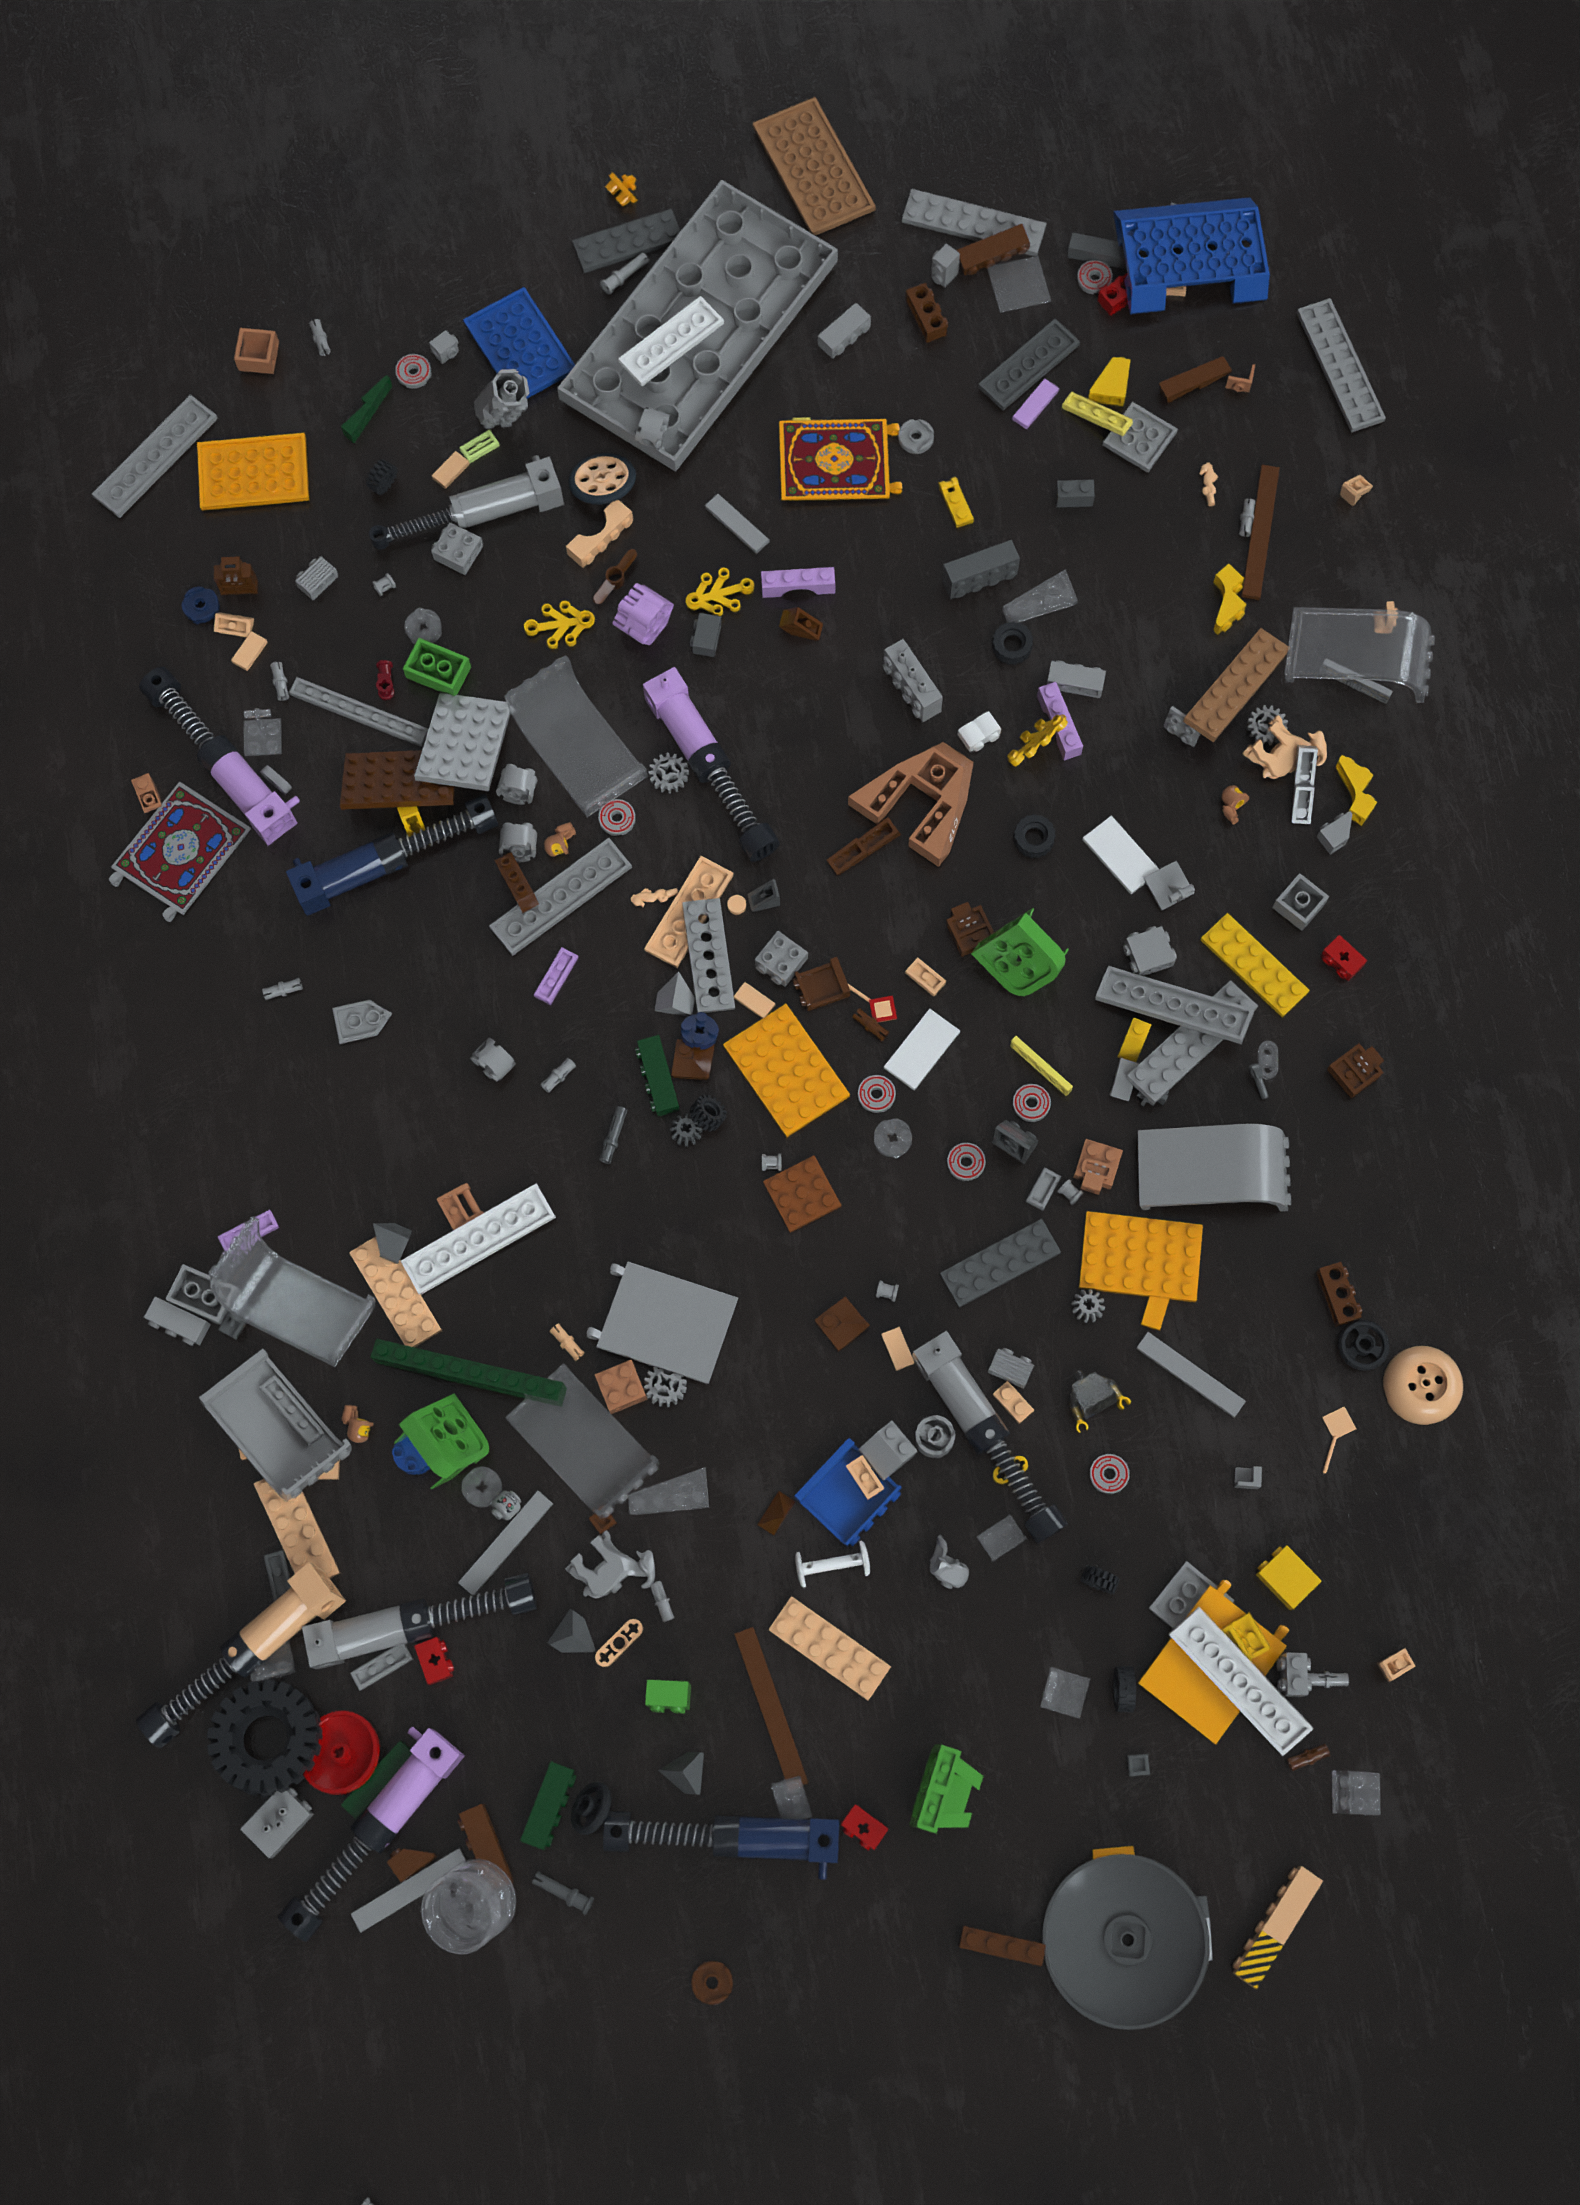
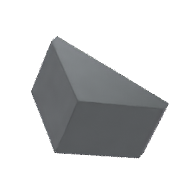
M775 879L747 894L751 911L753 912L780 906V896Z

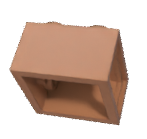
M240 328L234 358L239 371L274 374L279 346L275 331Z
M632 1360L595 1374L610 1414L647 1400Z

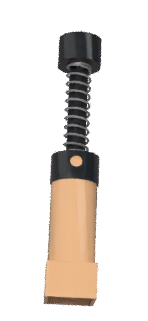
M310 1562L288 1580V1583L291 1585L289 1590L220 1646L223 1658H220L219 1664L214 1663L213 1669L208 1668L207 1674H201V1679H195L194 1685L189 1684L188 1690L183 1689L182 1695H176V1700H170L169 1706H163L155 1702L138 1716L136 1722L145 1737L154 1746L162 1748L180 1733L181 1729L176 1720H182L181 1716L184 1713L188 1715L187 1711L190 1708L194 1709L196 1703L200 1704L202 1698L207 1699L206 1695L209 1692L213 1694L212 1690L215 1687L219 1688L218 1685L221 1682L225 1683L227 1677L231 1678L233 1672H238L241 1676L247 1677L316 1616L325 1619L346 1602L324 1570Z

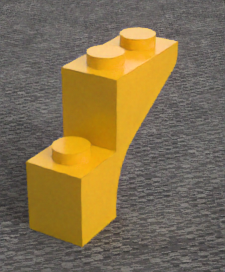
M1230 564L1226 565L1215 575L1213 582L1219 588L1223 599L1214 626V632L1217 635L1222 631L1226 632L1234 620H1240L1245 614L1244 610L1247 605L1236 595L1243 588L1244 578Z
M1342 755L1336 765V770L1352 797V805L1349 809L1352 812V820L1362 826L1377 804V801L1371 795L1363 793L1370 783L1373 774L1369 769L1357 765L1350 757Z

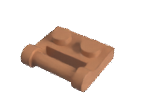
M468 1183L437 1198L453 1230L484 1213L479 1209L473 1198ZM463 1194L474 1215L468 1217L457 1197L458 1195Z

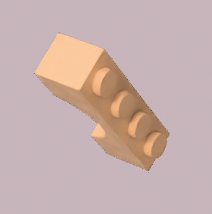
M619 500L612 502L604 509L607 522L600 533L594 536L578 534L566 546L567 555L582 568L592 563L599 552H603L612 540L618 538L624 528H628L632 524V511Z

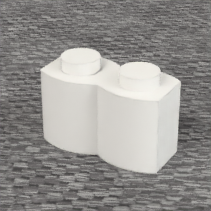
M989 711L958 730V736L969 752L981 750L984 747V743L988 741L994 742L1000 737L999 734L1001 733L1000 726Z

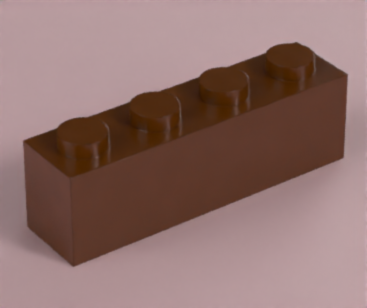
M1022 223L956 251L960 253L959 263L964 275H973L981 268H990L998 261L1004 262L1013 255L1026 253L1030 249V241Z
M480 1804L459 1813L460 1819H458L461 1830H465L468 1838L465 1839L469 1851L473 1850L475 1858H473L476 1870L480 1869L483 1876L480 1878L483 1889H488L490 1893L514 1883L485 1805Z
M962 1925L958 1947L1042 1966L1046 1945Z

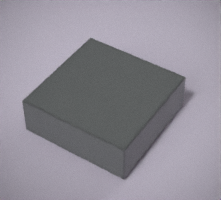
M1148 1754L1127 1755L1129 1776L1150 1775Z

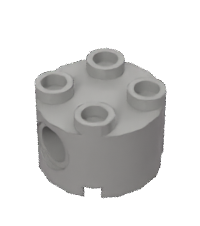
M646 406L638 425L639 428L636 432L635 442L659 450L663 434L666 433L670 415Z
M507 764L506 768L501 771V778L496 789L497 795L499 797L503 795V800L513 804L524 805L525 801L528 804L531 803L538 781L535 771L530 768L522 769L513 764Z
M504 823L503 828L500 830V856L502 857L511 852L516 862H526L530 860V857L534 858L536 856L537 832L533 829V825L530 823H523L522 825Z
M488 1038L473 1053L470 1059L477 1066L480 1065L484 1068L483 1072L487 1077L497 1082L516 1063L500 1045L495 1047V1041Z
M938 1415L923 1419L917 1426L915 1433L916 1447L922 1454L931 1458H941L951 1450L955 1440V1431L951 1422L945 1417Z

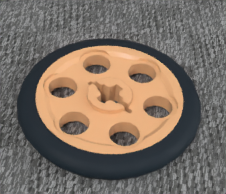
M612 453L595 454L583 459L573 468L568 481L569 488L579 500L586 503H611L624 497L632 489L636 479V472L632 463L620 455ZM610 465H615L614 468H607ZM591 467H598L595 470H590ZM619 475H623V476H624L622 479H617V478H616V477L619 476ZM584 478H588V479H589V480L586 481V482H581V480L584 479ZM610 487H614V488H615V489L612 490V491H607V489L610 488ZM591 489H597L595 492H589Z

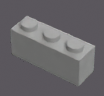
M855 303L818 335V346L833 359L836 355H840L845 350V347L853 344L860 334L866 333L869 330L871 316Z
M1059 660L1051 661L1047 684L1056 682L1060 691L1101 698L1106 671L1098 667L1088 668L1081 664L1072 665Z
M157 1297L153 1299L144 1316L149 1321L148 1325L156 1329L162 1327L166 1329V1334L174 1338L176 1335L183 1337V1342L191 1346L194 1343L200 1346L211 1325L207 1321Z

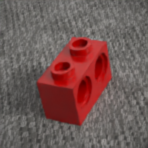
M1128 273L1117 277L1113 283L1103 286L1099 291L1098 302L1110 316L1128 305L1126 289H1123L1126 288L1124 280Z

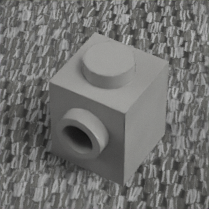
M446 330L429 342L431 352L442 364L448 359L455 357L459 352L457 338L453 334L450 335Z

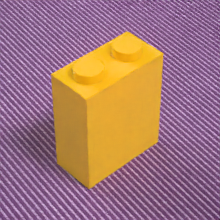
M1279 1546L1271 1554L1273 1558L1269 1562L1265 1560L1257 1568L1259 1572L1256 1576L1289 1610H1292L1321 1580L1288 1546H1285L1283 1549Z

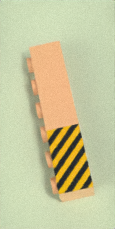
M1298 1866L1297 1869L1294 1867L1288 1875L1289 1882L1286 1886L1282 1885L1277 1893L1279 1898L1276 1903L1270 1904L1266 1910L1268 1916L1264 1922L1260 1921L1255 1928V1932H1257L1253 1940L1249 1939L1243 1948L1246 1950L1242 1957L1238 1956L1232 1966L1234 1968L1232 1973L1253 1988L1257 1989L1323 1882L1302 1866Z

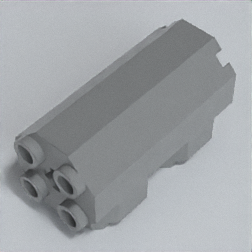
M516 369L500 370L474 401L476 416L485 429L493 428L495 425L510 427L512 426L511 422H515L521 416V412L526 411L528 408V382L524 376L518 374L519 372Z

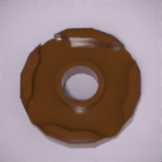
M705 1962L698 1966L693 1973L691 1981L692 1990L695 1996L703 2003L710 2005L719 2004L731 1993L733 1986L732 1974L720 1962ZM714 1976L717 1978L718 1986L715 1989H710L706 1985L708 1977Z

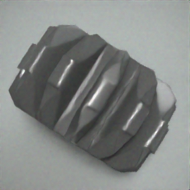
M686 1113L684 1119L680 1115L677 1116L679 1122L672 1121L674 1127L670 1128V1132L674 1133L672 1135L673 1140L678 1139V1145L684 1141L685 1147H688L689 1141L695 1145L694 1138L701 1139L699 1133L703 1132V1128H699L697 1126L698 1123L693 1122L694 1118L688 1119V1114ZM686 1127L690 1132L683 1131V1128Z

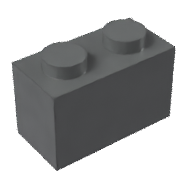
M1094 480L1057 481L1056 507L1093 506L1095 497Z
M699 613V617L695 619L693 630H696L695 636H691L690 647L693 648V654L715 657L722 625L721 616Z

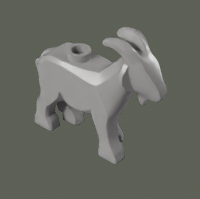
M607 1530L591 1542L602 1555L604 1561L594 1570H590L583 1565V1558L579 1553L570 1561L571 1564L565 1568L574 1578L586 1584L583 1595L585 1597L589 1595L596 1599L607 1596L611 1591L613 1594L616 1593L623 1586L621 1582L628 1576L647 1577V1581L641 1585L642 1588L650 1587L655 1580V1562L652 1551L647 1550L644 1553L637 1551L636 1553L640 1558L637 1562L620 1552L613 1545Z

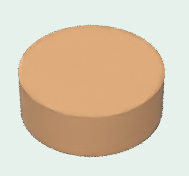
M734 895L729 898L727 903L728 910L732 914L739 915L746 910V900L744 897Z

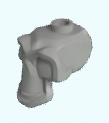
M939 1535L934 1554L930 1559V1572L938 1580L942 1581L941 1584L949 1589H952V1587L960 1588L968 1580L969 1569L966 1564L959 1562L958 1559L955 1560L946 1555L947 1543Z

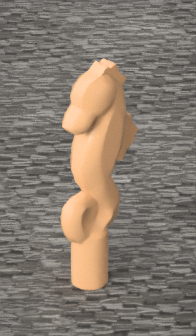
M1206 463L1202 465L1199 473L1200 475L1205 473L1203 483L1206 487L1202 488V493L1207 497L1208 506H1214L1216 489L1212 482L1214 483L1218 476L1214 473L1212 465Z
M645 888L641 893L633 895L631 902L635 906L640 905L642 907L645 906L644 902H654L657 899L660 902H666L668 898L677 896L678 890L677 888L667 891L659 889L652 893Z

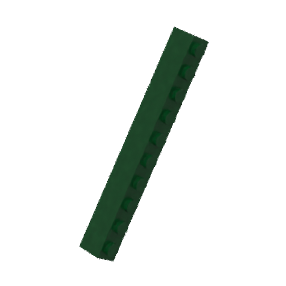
M376 1339L371 1358L377 1364L562 1407L567 1387L560 1381Z

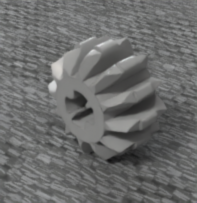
M1089 1289L1088 1294L1081 1290V1296L1076 1294L1074 1298L1077 1301H1072L1071 1303L1072 1306L1076 1307L1072 1312H1079L1077 1319L1079 1320L1083 1316L1085 1323L1088 1322L1089 1317L1092 1322H1095V1316L1101 1318L1102 1313L1100 1311L1105 1310V1306L1100 1305L1104 1302V1299H1097L1100 1295L1099 1292L1092 1295V1289ZM1086 1302L1090 1303V1310L1085 1306Z

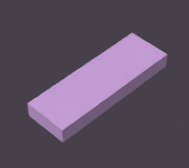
M1044 379L1015 413L1012 420L1028 429L1058 393L1059 388Z
M561 947L535 991L534 997L551 1005L579 958L578 955Z
M268 1210L217 1237L225 1253L229 1254L278 1229L279 1225L272 1211Z

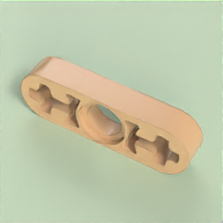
M636 1619L627 1621L597 1651L595 1655L597 1664L601 1667L610 1666L642 1634L643 1626L641 1622ZM631 1623L633 1625L638 1624V1633L632 1632L629 1635L632 1639L628 1641L627 1637L621 1634V1632L624 1630L627 1634L630 1631L629 1625ZM618 1637L625 1640V1645L621 1649H616L613 1645L614 1640ZM610 1645L617 1654L614 1656L611 1653L608 1656L609 1662L603 1661L601 1663L600 1654L602 1652L607 1654L610 1651L607 1649V1646Z

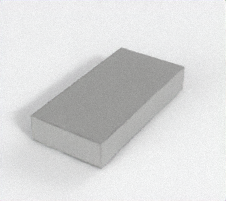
M1044 1167L1026 1202L1043 1211L1061 1176Z

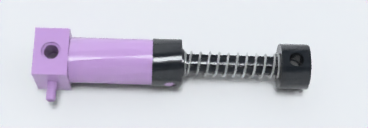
M166 667L155 668L144 676L139 685L140 691L154 707L164 706L166 709L169 708V713L174 714L173 718L178 719L177 723L182 724V729H186V734H191L190 739H195V744H199L200 750L197 754V760L245 814L252 828L268 846L297 824L290 809L300 802L298 797L294 796L284 803L275 791L272 793L226 736L219 735L213 737V733L209 732V729L205 727L203 722H200V718L196 717V713L192 712V708L188 707L186 702H183L182 697H179L181 684Z
M673 667L643 684L644 697L657 719L661 718L698 780L701 783L713 781L711 785L716 786L715 791H719V797H723L724 800L722 802L727 804L726 809L731 810L730 815H734L733 820L738 821V827L741 826V832H744V834L739 838V844L750 862L762 860L772 854L780 846V841L768 823H756V817H752L753 812L748 811L749 806L745 805L744 799H741L742 795L738 793V788L734 787V782L730 781L731 777L726 776L731 762L690 700L688 687L677 669Z
M414 1727L409 1729L408 1734L417 1741L410 1750L412 1755L350 1826V1829L355 1833V1837H353L354 1842L348 1844V1849L342 1851L343 1855L337 1857L338 1861L336 1863H332L331 1870H326L327 1875L321 1876L322 1881L315 1883L316 1888L310 1889L311 1894L309 1896L305 1895V1901L294 1896L277 1916L279 1921L301 1940L307 1942L324 1922L318 1910L321 1906L325 1907L323 1904L326 1900L330 1901L329 1897L332 1893L336 1894L334 1891L337 1887L341 1888L340 1883L343 1880L346 1881L345 1877L348 1874L352 1875L350 1871L353 1868H357L356 1864L359 1861L362 1862L361 1858L364 1854L368 1855L366 1853L368 1850H374L381 1854L442 1778L446 1779L464 1758V1755L436 1730L428 1728L422 1735ZM437 1748L441 1750V1755L438 1759L434 1757V1752ZM299 1914L303 1916L302 1924L298 1922Z

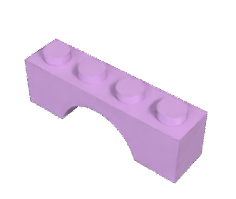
M834 567L761 571L763 598L781 597L784 593L796 589L811 590L817 595L835 594Z
M1053 682L1039 687L1037 698L1043 712L1049 716L1050 720L1056 715L1064 714L1068 721L1063 730L1055 732L1057 746L1063 760L1081 755L1083 745L1057 683Z

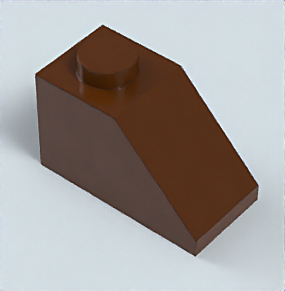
M795 607L783 610L779 627L791 635L817 641L820 638L823 623L801 608Z
M398 1848L389 1855L391 1859L387 1863L399 1881L404 1882L438 1856L431 1852L412 1849L401 1850Z

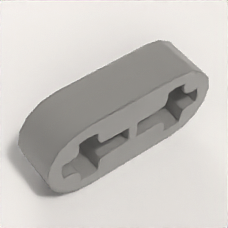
M268 765L260 771L284 795L292 789L290 784Z

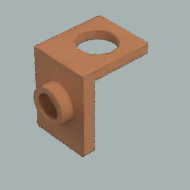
M1252 365L1249 379L1228 376L1225 388L1233 389L1237 392H1249L1255 365Z

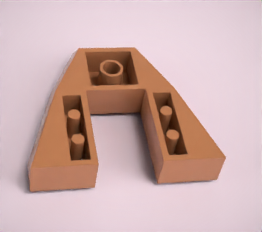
M942 742L895 765L848 797V805L878 825L910 784L929 795L937 803L910 836L908 846L939 867L950 853L967 802L973 761Z

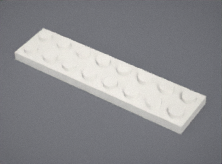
M536 1183L401 1260V1263L418 1294L422 1295L556 1217Z
M1200 1607L1195 1609L1169 1633L1171 1638L1282 1756L1313 1730L1309 1722Z

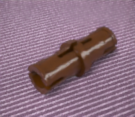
M861 1008L856 1012L862 1017L854 1013L852 1018L862 1024L867 1032H872L880 1041L885 1039L880 1032L886 1036L889 1034V1031L879 1025L875 1018L869 1017Z
M1324 1743L1316 1748L1303 1750V1753L1288 1758L1287 1762L1290 1769L1295 1771L1300 1767L1308 1764L1311 1766L1317 1760L1330 1756V1752Z

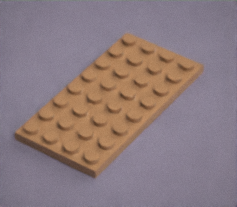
M815 97L753 123V129L811 234L816 236L875 211V204Z

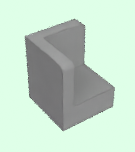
M1262 1467L1235 1468L1234 1488L1259 1489L1261 1487Z

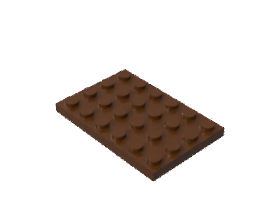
M422 750L345 754L340 807L343 810L454 805L455 786L415 780V773Z

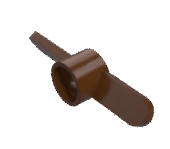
M635 549L629 550L617 566H612L606 571V580L593 595L592 599L595 604L603 603L612 589H619L624 585V572L637 557ZM615 574L621 576L618 581H611L609 579Z

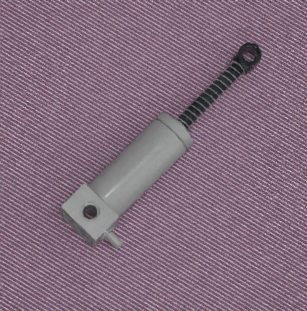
M535 455L532 457L533 462L526 464L527 472L449 496L451 502L449 510H441L439 513H432L430 516H423V518L414 519V521L405 522V524L401 523L395 527L391 526V528L375 525L369 531L372 545L379 550L385 549L394 538L403 537V535L408 536L409 533H417L419 530H426L428 527H435V525L444 524V522H449L450 520L455 523L457 522L460 528L465 529L537 505L540 512L562 506L564 501L561 487L550 457L540 459L539 456Z

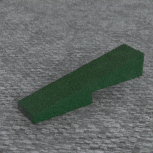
M384 376L361 398L363 406L341 426L344 436L353 444L392 388L389 376Z
M400 1740L376 1766L371 1777L361 1787L354 1790L341 1806L357 1819L412 1755L411 1749Z

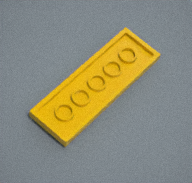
M1228 913L1200 939L1282 1018L1310 991Z

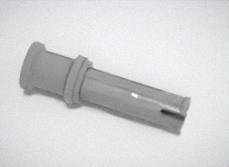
M640 253V255L619 271H613L606 280H601L600 284L607 294H611L612 290L617 286H622L626 278L649 262L648 258L645 259L647 256L644 253Z

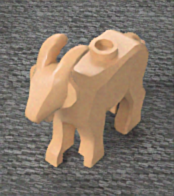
M1276 715L1269 723L1271 726L1268 730L1280 741L1271 752H1265L1262 741L1258 739L1253 746L1249 745L1242 753L1252 762L1258 763L1263 767V778L1269 777L1272 779L1285 776L1288 772L1292 773L1295 770L1297 745L1316 746L1318 748L1317 766L1325 763L1327 758L1326 742L1322 731H1316L1314 734L1308 732V736L1311 739L1308 742L1301 737L1291 734L1284 727L1279 715Z

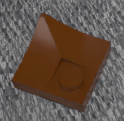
M677 1039L671 1077L696 1080L709 1079L715 1044L707 1049H700V1047L691 1048L682 1040Z
M846 1296L815 1319V1323L838 1352L870 1326Z

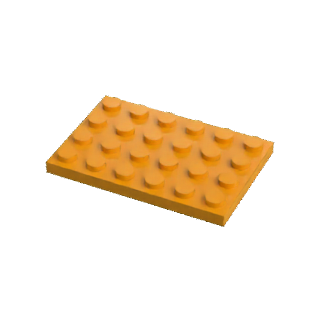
M305 433L197 442L201 510L309 501Z
M784 1004L723 1044L727 1053L786 1138L850 1097V1093L787 1004Z
M1087 1211L1079 1289H1092L1147 1297L1156 1296L1172 1300L1196 1302L1203 1225Z

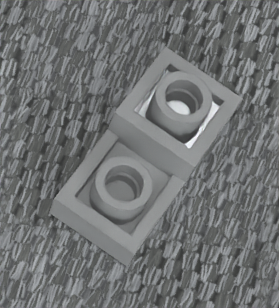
M1120 1057L1110 1096L1129 1101L1134 1085L1126 1077L1139 1063Z

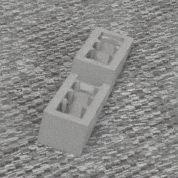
M1297 745L1291 823H1311L1318 754L1316 746Z

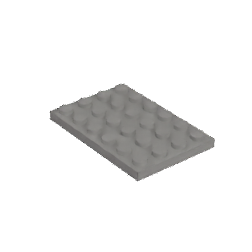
M440 692L416 769L415 780L489 791L511 714L512 703L461 695L452 696Z

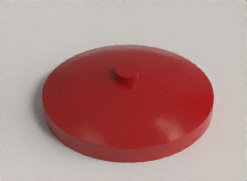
M336 1711L320 1718L319 1726L322 1728L323 1739H319L318 1742L322 1746L319 1756L314 1755L313 1761L315 1765L310 1772L306 1770L303 1775L314 1788L327 1794L342 1795L358 1789L371 1777L379 1760L380 1744L377 1733L369 1721L354 1712Z

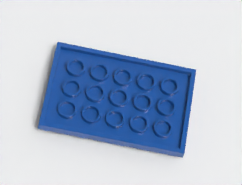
M525 287L463 319L466 328L496 374L500 370L516 369L519 375L527 379L529 388L527 398L566 378L575 366Z

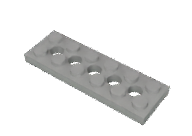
M720 898L682 902L697 1013L734 1010L735 1002ZM706 915L709 921L702 924L699 922L698 917ZM701 934H710L711 940L704 942L701 939ZM710 951L713 953L714 958L706 960L703 953ZM709 969L714 970L716 977L713 979L708 978L706 971ZM716 988L719 991V995L712 997L709 995L708 990Z

